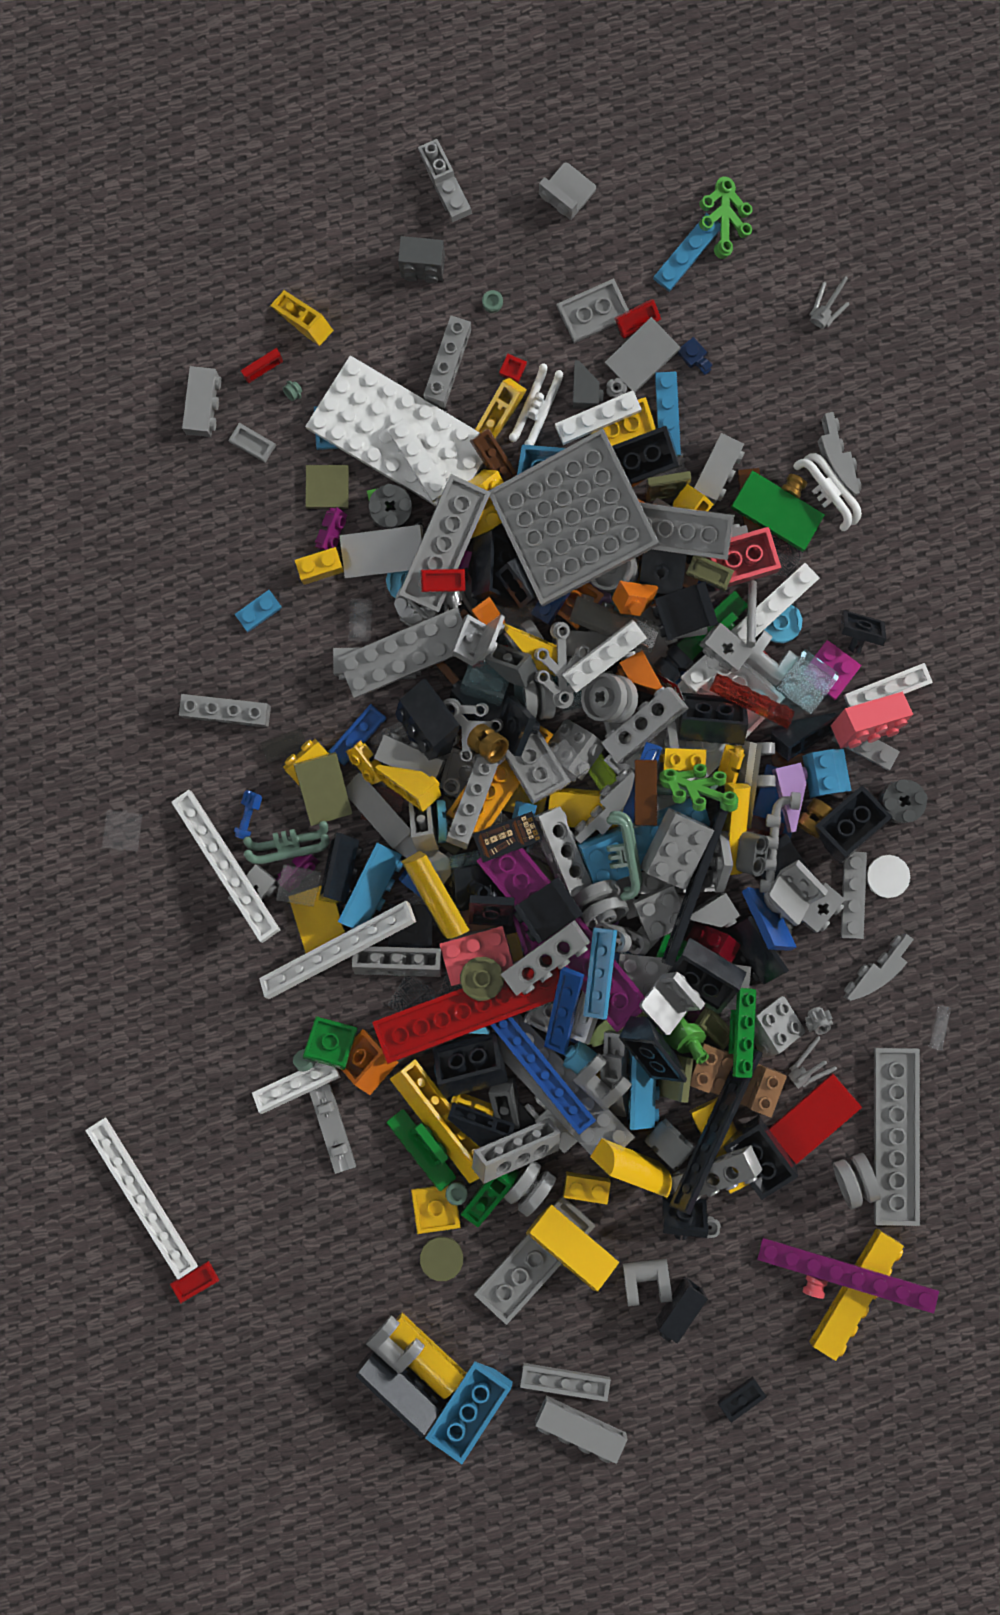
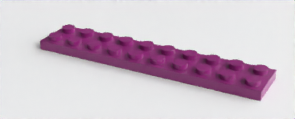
M523 848L484 863L481 857L477 860V863L505 897L515 898L514 906L551 883ZM578 917L575 921L590 940V943L586 945L588 950L578 957L574 954L568 958L570 963L565 967L584 974L581 990L586 994L593 933L582 919ZM551 935L550 937H548L547 939H545V940L542 941V942L544 943V942L547 941L549 938H551L553 935ZM564 941L560 942L559 947L561 951L569 952V944ZM614 960L606 1020L618 1032L626 1025L630 1016L636 1017L643 1012L639 1004L645 996Z

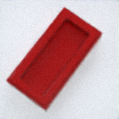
M650 299L615 317V321L622 338H626L634 334L651 317L656 322L661 320L654 299Z
M275 348L242 369L243 377L247 383L254 381L283 362L282 356L278 349Z
M465 569L420 570L421 592L465 591Z
M208 1261L180 1279L170 1283V1286L181 1304L217 1283L219 1278Z

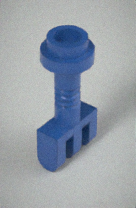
M249 790L244 792L241 804L245 805V810L240 827L234 828L235 837L244 839L251 835L248 826L253 809L259 810L261 795Z

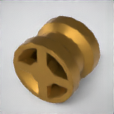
M789 474L787 483L781 488L800 498V492L806 488L807 482L798 475Z

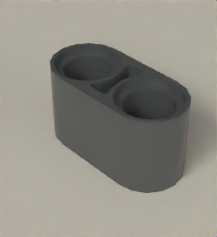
M749 831L744 832L740 836L736 858V868L738 871L754 876L763 874L769 847L767 836Z

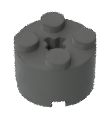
M386 484L376 489L369 500V512L373 523L382 530L405 527L412 514V503L408 493L401 487L392 484ZM393 504L395 511L390 510L387 512L386 505L391 506Z
M903 779L886 785L879 794L878 802L893 816L889 822L905 824L913 822L922 816L926 809L928 796L919 784L912 780ZM900 798H904V803H905L904 806H901V805H900V804H901V801L899 800Z
M666 1118L644 1138V1141L674 1171L688 1159L695 1149Z

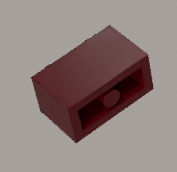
M696 921L686 938V941L691 938L731 963L741 946L730 935Z

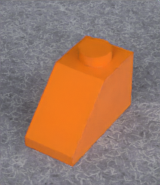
M619 581L612 600L621 614L640 616L650 607L658 587L656 585Z
M490 597L472 609V617L486 625L500 615Z

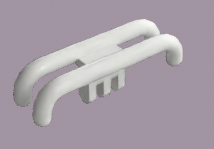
M541 364L539 366L538 374L516 425L509 435L511 442L514 443L518 440L527 418L535 420V423L524 445L535 444L563 378L561 370L555 372L553 382L544 400V395L539 391L547 373V365Z
M810 453L804 459L794 463L793 467L795 470H800L803 467L807 468L819 485L812 492L815 495L821 491L822 494L817 497L819 501L823 498L827 499L822 504L825 508L833 502L842 514L844 520L840 525L841 531H846L851 525H856L859 522L862 514L861 507L821 455ZM813 462H816L819 465V467L822 469V471L828 478H825L823 476V474L820 472V470ZM840 495L844 498V500L847 502V504H848V505L850 506V508L852 509V511H853V516L851 515V512H850V510L848 509V507L845 505V503H844V502L842 501V499L839 497Z

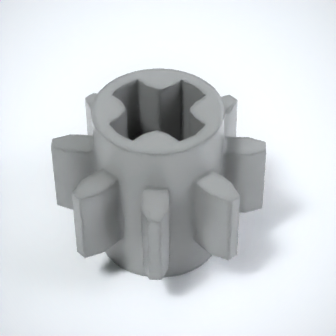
M820 1007L811 1009L807 1014L808 1017H805V1024L809 1032L814 1030L818 1035L827 1033L831 1029L830 1025H833L830 1011L824 1012Z

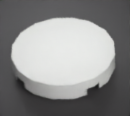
M892 855L879 856L868 867L866 872L867 884L871 891L878 896L884 898L897 897L904 893L909 886V868L899 857Z

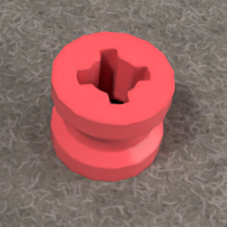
M806 1275L807 1284L803 1287L802 1292L812 1297L824 1299V1287L828 1285V1281Z

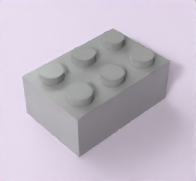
M668 808L640 865L641 869L648 875L685 890L714 830L707 824Z

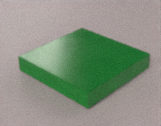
M316 1016L303 1059L345 1070L357 1033V1027Z

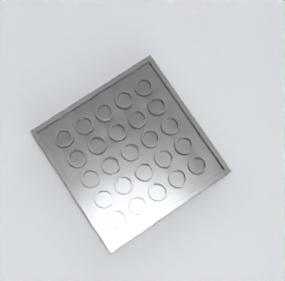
M603 428L489 490L491 492L489 496L542 606L660 545Z

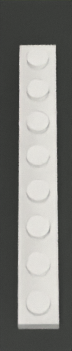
M806 563L756 607L755 638L819 579ZM747 616L731 630L732 633L745 643L747 641ZM722 646L724 648L723 653H728L726 651L727 646ZM704 655L680 679L696 693L722 669L719 666L720 662L714 657L712 659Z
M187 790L173 800V806L259 941L263 943L279 932L280 928L192 791Z
M404 901L259 978L264 997L271 999L412 925L416 920L410 903Z
M107 1118L102 1119L85 1130L176 1278L180 1279L197 1268V1263Z

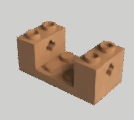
M703 1042L701 1046L709 1055V1058L702 1064H697L695 1059H693L690 1086L707 1093L711 1092L720 1095L733 1066L734 1054H729L725 1050ZM758 1064L740 1104L772 1118L787 1076Z

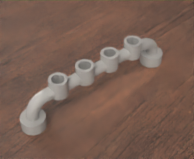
M791 792L790 796L779 798L773 805L772 814H767L766 827H770V836H767L769 847L764 870L766 871V878L760 880L759 890L764 893V902L772 912L778 913L779 918L785 919L786 917L767 898V894L774 883L777 865L776 856L779 844L781 808L789 805L790 809L799 810L801 803V793Z

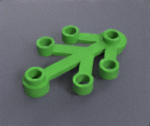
M728 177L719 178L715 184V191L710 195L704 196L699 203L702 210L708 211L712 208L714 202L721 198V206L709 216H704L699 222L700 228L703 231H708L714 225V222L720 218V241L714 247V253L720 259L727 258L733 251V244L729 240V220L737 229L740 237L746 238L752 233L751 225L740 220L730 207V201L738 209V214L742 218H746L752 213V206L741 201L735 193L736 187L733 180Z
M696 764L693 770L678 772L674 769H666L659 774L661 785L671 790L673 794L672 799L675 803L680 804L686 801V791L680 789L679 786L686 788L692 800V808L696 811H703L706 808V799L700 797L699 794L720 801V807L724 811L732 812L738 808V797L734 792L727 791L723 794L707 787L713 785L722 786L726 783L727 775L722 771L715 772L713 777L704 778L707 767L703 764ZM694 777H696V778H704V779H698V780H692V781L687 780V779H689V778H694Z

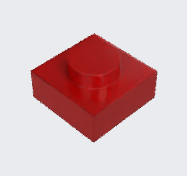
M507 354L499 375L507 379L510 378L519 384L527 366V361Z

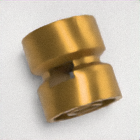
M486 724L475 726L467 738L468 747L490 763L500 761L507 753L509 746L506 738L496 733Z
M813 798L806 807L808 811L800 815L798 826L818 839L819 835L815 825L832 812L833 809L823 801ZM812 817L816 818V819L818 820V822H815V821H814L813 819H811V818H812Z

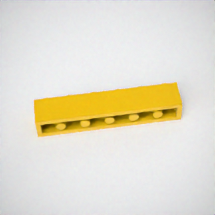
M416 1059L392 1076L390 1080L424 1125L431 1129L437 1142L445 1147L447 1155L469 1183H472L479 1179L472 1169L474 1150L480 1147L447 1119L451 1109L450 1103L444 1098L443 1094Z
M876 1228L855 1265L890 1276L892 1273L891 1267L895 1261L897 1262L901 1258L904 1246ZM842 1286L810 1339L811 1345L835 1361L838 1357L843 1356L847 1348L846 1343L850 1337L853 1338L855 1336L859 1321L867 1316L869 1312L868 1306L872 1299L875 1300L877 1296Z

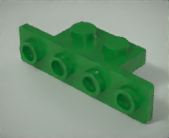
M733 591L714 609L718 623H722L731 631L736 626L733 622L748 608V604L736 591ZM713 626L707 627L708 633L713 628ZM706 635L685 637L677 646L693 660L703 650L699 644Z
M741 988L737 993L736 1010H731L729 1054H734L733 1077H752L756 989Z
M404 1109L400 1110L386 1122L438 1191H442L456 1179L454 1173L445 1163L448 1159L445 1147L434 1140L432 1137L433 1132L427 1125L423 1126L420 1123L416 1126Z

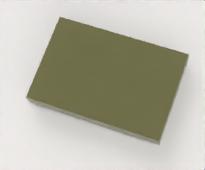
M336 752L294 764L311 826L320 824L321 821L327 822L352 814Z

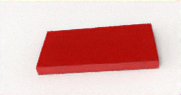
M832 1073L769 1127V1130L795 1164H798L862 1107Z

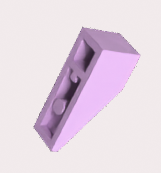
M801 763L772 770L773 775L776 776V788L779 798L790 796L791 792L801 793L799 810H792L789 808V805L782 807L788 833L795 832L797 829L806 788V779H808L807 770L805 767H802Z

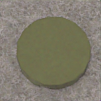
M476 957L463 967L460 974V984L470 998L478 1001L494 998L503 987L502 968L493 959Z
M437 1236L430 1239L423 1246L420 1254V1265L423 1272L429 1278L436 1281H447L454 1278L460 1272L463 1265V1252L460 1245L454 1239Z

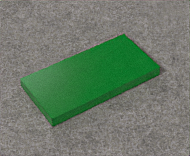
M753 470L750 472L731 506V509L760 527H769L772 534L802 552L807 548L825 515Z

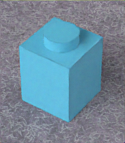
M579 1041L574 1046L570 1045L567 1052L564 1054L563 1066L571 1069L577 1075L597 1053L585 1043Z

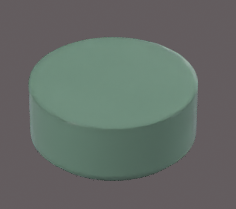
M487 291L482 297V306L487 312L496 313L503 306V297L498 291Z
M305 1049L298 1051L293 1057V1064L297 1070L302 1072L310 1070L315 1065L314 1061L303 1059Z
M453 1182L447 1187L446 1199L450 1204L461 1205L466 1201L468 1192L464 1184Z

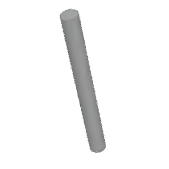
M755 580L748 582L746 645L749 648L755 646L757 582Z

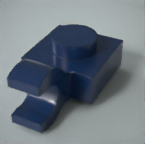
M694 337L681 346L677 353L690 368L696 365L704 375L711 371V362L704 358L707 355V351Z

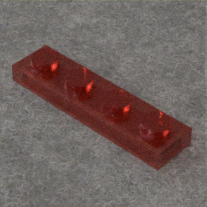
M716 674L709 691L788 729L794 716V710L790 709L787 705L771 700L766 695H761L751 690L748 686L732 681L727 676Z

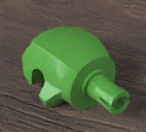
M687 1012L670 1035H664L656 1027L657 1031L663 1035V1039L675 1051L682 1054L690 1052L697 1064H702L708 1060L709 1055L701 1046L706 1039V1034L698 1024L686 1022L684 1018Z

